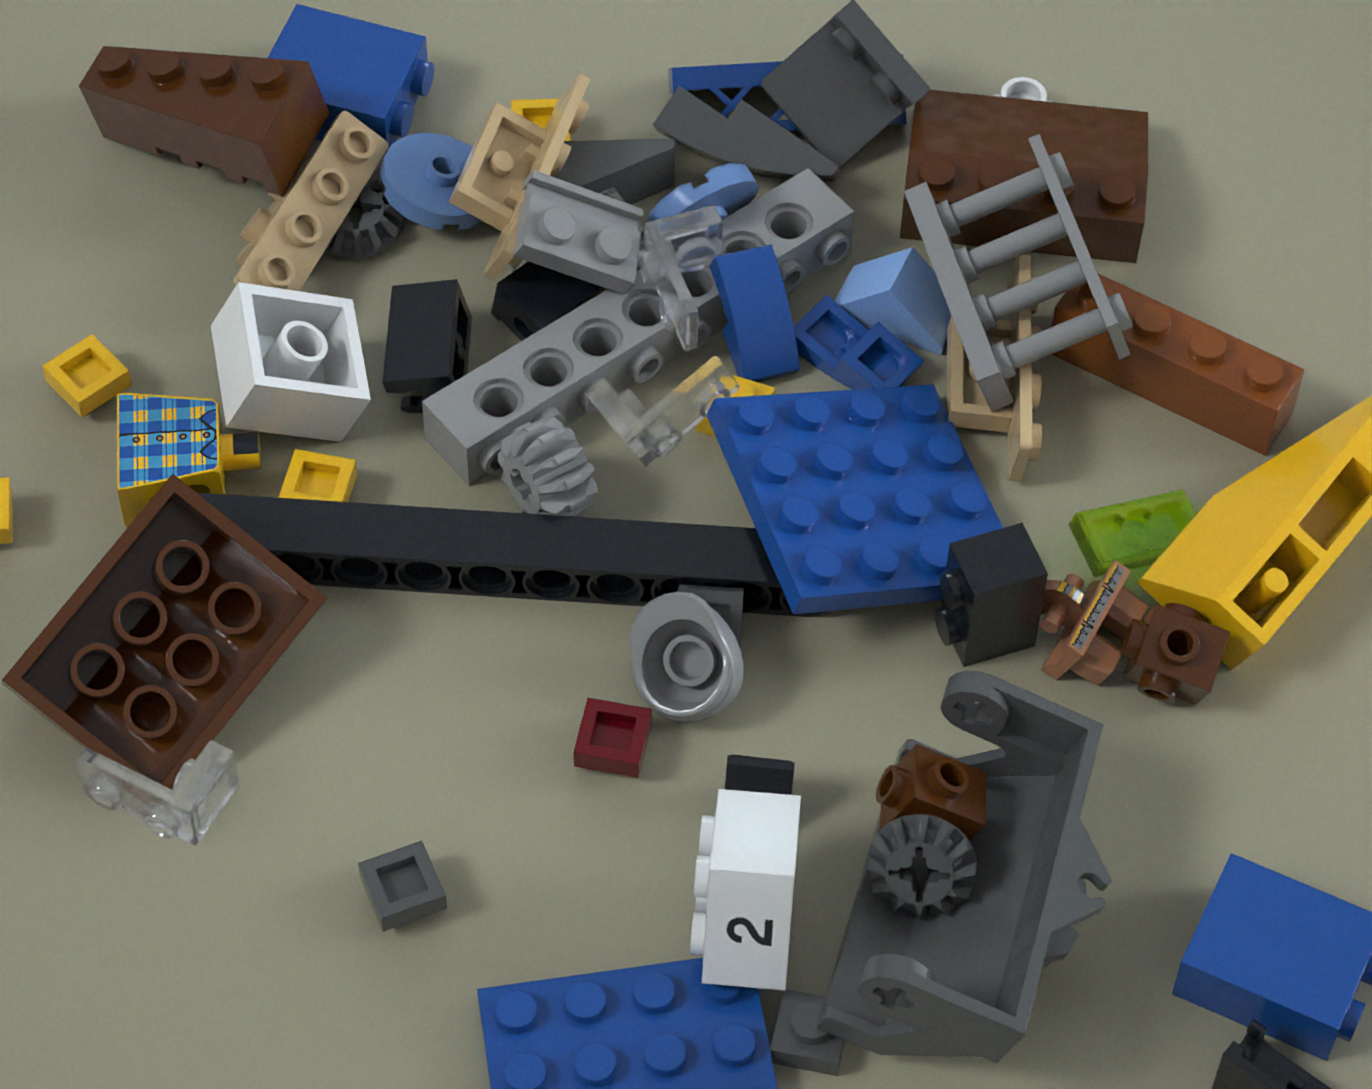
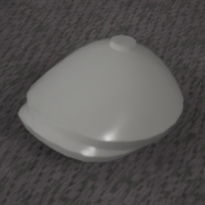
M680 591L659 596L648 602L638 611L631 624L629 636L631 672L634 685L641 699L650 709L670 720L692 722L705 720L719 714L734 701L743 682L744 664L737 639L718 612L694 593Z

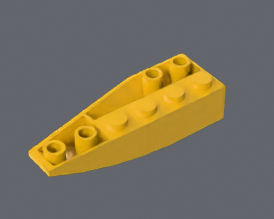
M1372 395L1213 495L1137 581L1161 606L1165 607L1166 603H1178L1191 607L1203 615V622L1230 631L1221 661L1231 670L1261 649L1372 516Z

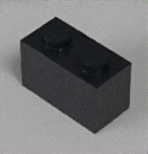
M1023 522L949 543L946 571L941 572L939 577L942 602L941 608L935 610V622L942 642L946 646H954L963 667L1031 648L1036 644L1048 573Z

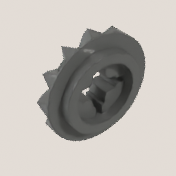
M377 180L365 185L352 208L358 207V209H361L362 221H359V229H353V222H350L348 212L325 249L326 252L342 258H366L383 252L397 240L403 228V215L388 203L383 194L384 191Z
M913 814L894 819L878 831L869 847L865 869L869 871L873 893H880L886 898L893 912L899 909L914 912L921 921L930 913L943 912L948 916L958 903L963 899L969 898L977 875V859L970 841L956 826L935 816ZM918 847H923V857L926 858L927 867L939 870L930 873L925 887L919 886V881H916L914 871L903 869L911 867Z

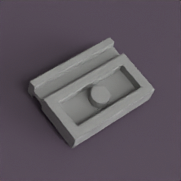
M533 170L523 181L522 189L525 190L524 201L520 204L513 256L625 294L635 284L641 232L638 231V223L643 217L644 209Z

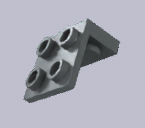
M851 0L825 25L763 78L760 83L761 88L814 149L839 165V167L846 163L905 109L914 105L931 90L855 0Z

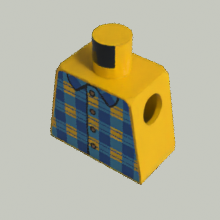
M117 393V492L125 527L130 526L172 474L197 493L226 494L225 471L261 469L259 432L224 434L219 403L212 398Z

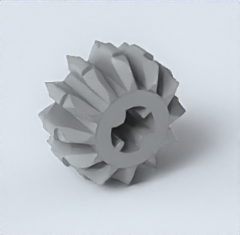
M555 417L547 420H538L532 424L528 422L514 429L511 435L501 440V451L498 453V463L504 471L501 479L508 485L510 498L515 499L519 504L521 513L580 517L583 515V511L593 506L594 495L598 493L597 483L591 475L594 472V466L588 462L585 455L586 447H580L576 441L574 431L569 427L564 428L563 424Z

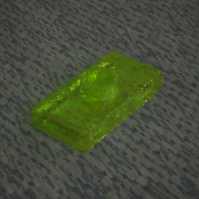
M1182 489L1077 512L1068 525L1095 578L1104 576L1110 564L1115 560L1128 569L1152 565L1196 513Z

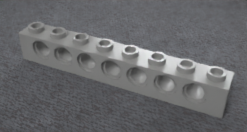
M807 168L636 272L635 284L625 294L610 289L605 290L423 400L425 439L468 486L488 474L494 475L501 472L503 469L498 463L501 440L511 435L514 429L528 422L532 424L538 420H547L555 417L566 427L587 413H595L604 408L612 397L635 383L648 381L662 366L683 353H692L698 350L709 337L725 327L728 320L709 266L716 256L772 244L785 291L788 294L803 279L824 266L835 265L851 250L854 210Z

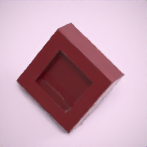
M588 697L573 752L574 767L639 778L652 725V709Z

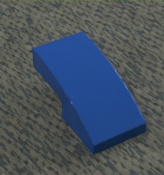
M772 244L716 256L709 266L728 320L722 332L737 376L761 382L797 373L800 365L795 331L784 283Z
M828 295L823 297L794 325L798 355L851 390L901 387L924 362L920 356L880 322H877L868 330Z

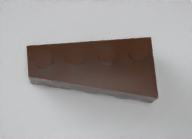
M103 46L79 85L104 138L158 156L168 151L179 155L182 164L197 169L207 164L222 169L227 179L242 184L252 179L263 183L267 192L281 197L285 195L330 114L309 62L300 60Z

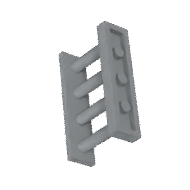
M1040 134L1028 138L1039 164L1038 168L949 205L947 199L936 204L927 182L904 191L973 373L991 412L1015 403L1006 381L1017 375L1015 369L1108 331L1119 359L1131 355L1122 333L1133 327L1119 292L1109 297L1106 295L1063 192L1064 189L1074 186L1060 152L1048 156ZM1049 189L1058 210L1057 214L969 251L966 246L955 250L950 237L961 233L959 227ZM1066 236L1069 237L1077 256V261L986 298L984 293L973 297L969 284L979 280L978 273ZM1088 283L1098 308L1005 346L1003 341L992 345L987 331L998 327L997 320Z

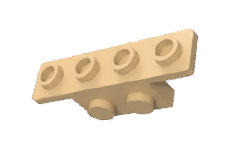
M582 73L577 75L557 101L546 129L496 102L485 118L449 202L501 231L483 273L484 276L493 281L508 264L517 268L523 260L513 256L519 209L525 196V190L522 189L523 181L533 170L556 177L570 154L572 147L564 143L568 132L570 134L576 132L590 106V103L582 99L590 78Z
M342 111L335 118L314 153L300 166L285 195L281 197L267 192V195L274 199L268 211L259 208L242 230L240 237L247 241L235 261L241 267L234 276L233 283L237 285L238 282L300 291L388 150V142L348 111Z
M1023 254L1016 257L1007 289L1034 279V277H1031V255ZM1038 304L1007 316V320H997L998 327L987 331L992 345L1003 341L1004 345L1007 346L1041 332L1039 325H1031V314L1036 313ZM951 315L947 328L948 422H952L954 427L1007 433L1008 480L1021 482L1028 460L1037 461L1041 450L1042 424L1033 423L1032 411L1038 409L1040 402L1041 374L1032 373V362L1015 369L1017 375L1006 380L1015 403L991 412L977 383Z

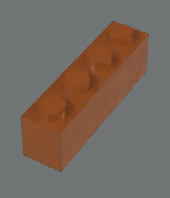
M1098 274L1107 297L1119 292L1133 327L1122 333L1131 355L1119 359L1108 331L1052 355L1266 456L1293 415L1305 369ZM1088 283L1065 292L1055 306L1052 327L1098 308Z

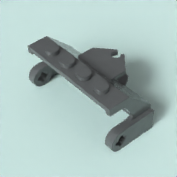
M967 670L955 673L949 678L940 706L942 714L951 724L1001 748L955 758L914 739H907L899 749L894 765L896 766L918 744L987 772L986 826L970 841L976 854L977 875L969 898L963 899L958 903L948 916L943 912L930 913L921 921L914 912L904 909L893 912L886 898L880 893H873L872 880L868 869H865V862L817 1024L818 1029L879 1055L983 1057L998 1063L1026 1034L1041 970L1049 966L1053 961L1063 960L1069 954L1079 937L1078 932L1072 925L1099 913L1106 905V901L1101 897L1091 898L1086 896V882L1084 879L1092 882L1101 891L1105 890L1112 881L1080 819L1104 724L996 676L981 671ZM880 815L878 818L873 838L880 830ZM917 850L911 867L903 868L914 871L916 881H919V886L925 887L931 872L939 871L927 867L926 858L923 857V850Z

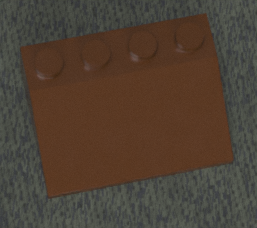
M929 90L915 103L905 190L927 182L936 204L946 199L949 205L1038 168L1039 164L1028 138L1040 134L1048 156L1060 152L1074 186L1064 189L1063 192L1091 259L1136 263L1145 223L1148 182V112ZM1048 189L959 227L960 234L950 238L953 244L979 247L1058 213V210ZM904 193L900 239L923 241ZM1068 236L1030 251L1077 257Z
M172 474L2 679V685L160 806L328 598Z

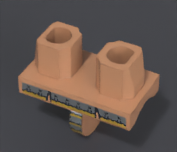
M1117 560L1113 561L1102 580H1093L1088 585L1084 594L1081 592L1084 581L1075 574H1068L1064 582L1047 580L1041 614L1044 617L1040 622V626L1044 631L1051 634L1057 633L1060 626L1065 627L1041 668L1043 672L1057 681L1070 669L1086 680L1099 685L1114 671L1122 656L1120 655V649L1097 634L1099 627L1102 625L1124 640L1133 618L1141 621L1149 607L1123 586L1131 572L1130 569Z

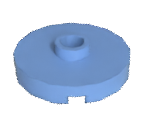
M428 132L406 135L392 143L384 156L379 171L380 182L382 180L385 186L383 194L388 203L406 219L430 229L443 230L445 224H459L458 230L472 228L482 222V220L449 202L473 147L451 136Z
M729 163L708 170V173L704 174L709 182L696 188L693 187L691 182L686 185L683 183L660 200L651 210L646 221L649 227L646 229L659 249L676 248L751 203L760 187L746 164Z

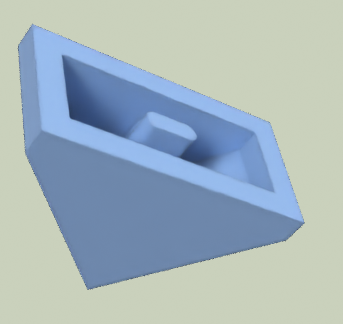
M914 247L853 266L835 299L837 304L868 330L877 322H880L902 342L938 355L943 354L947 346V328L951 313L935 271Z

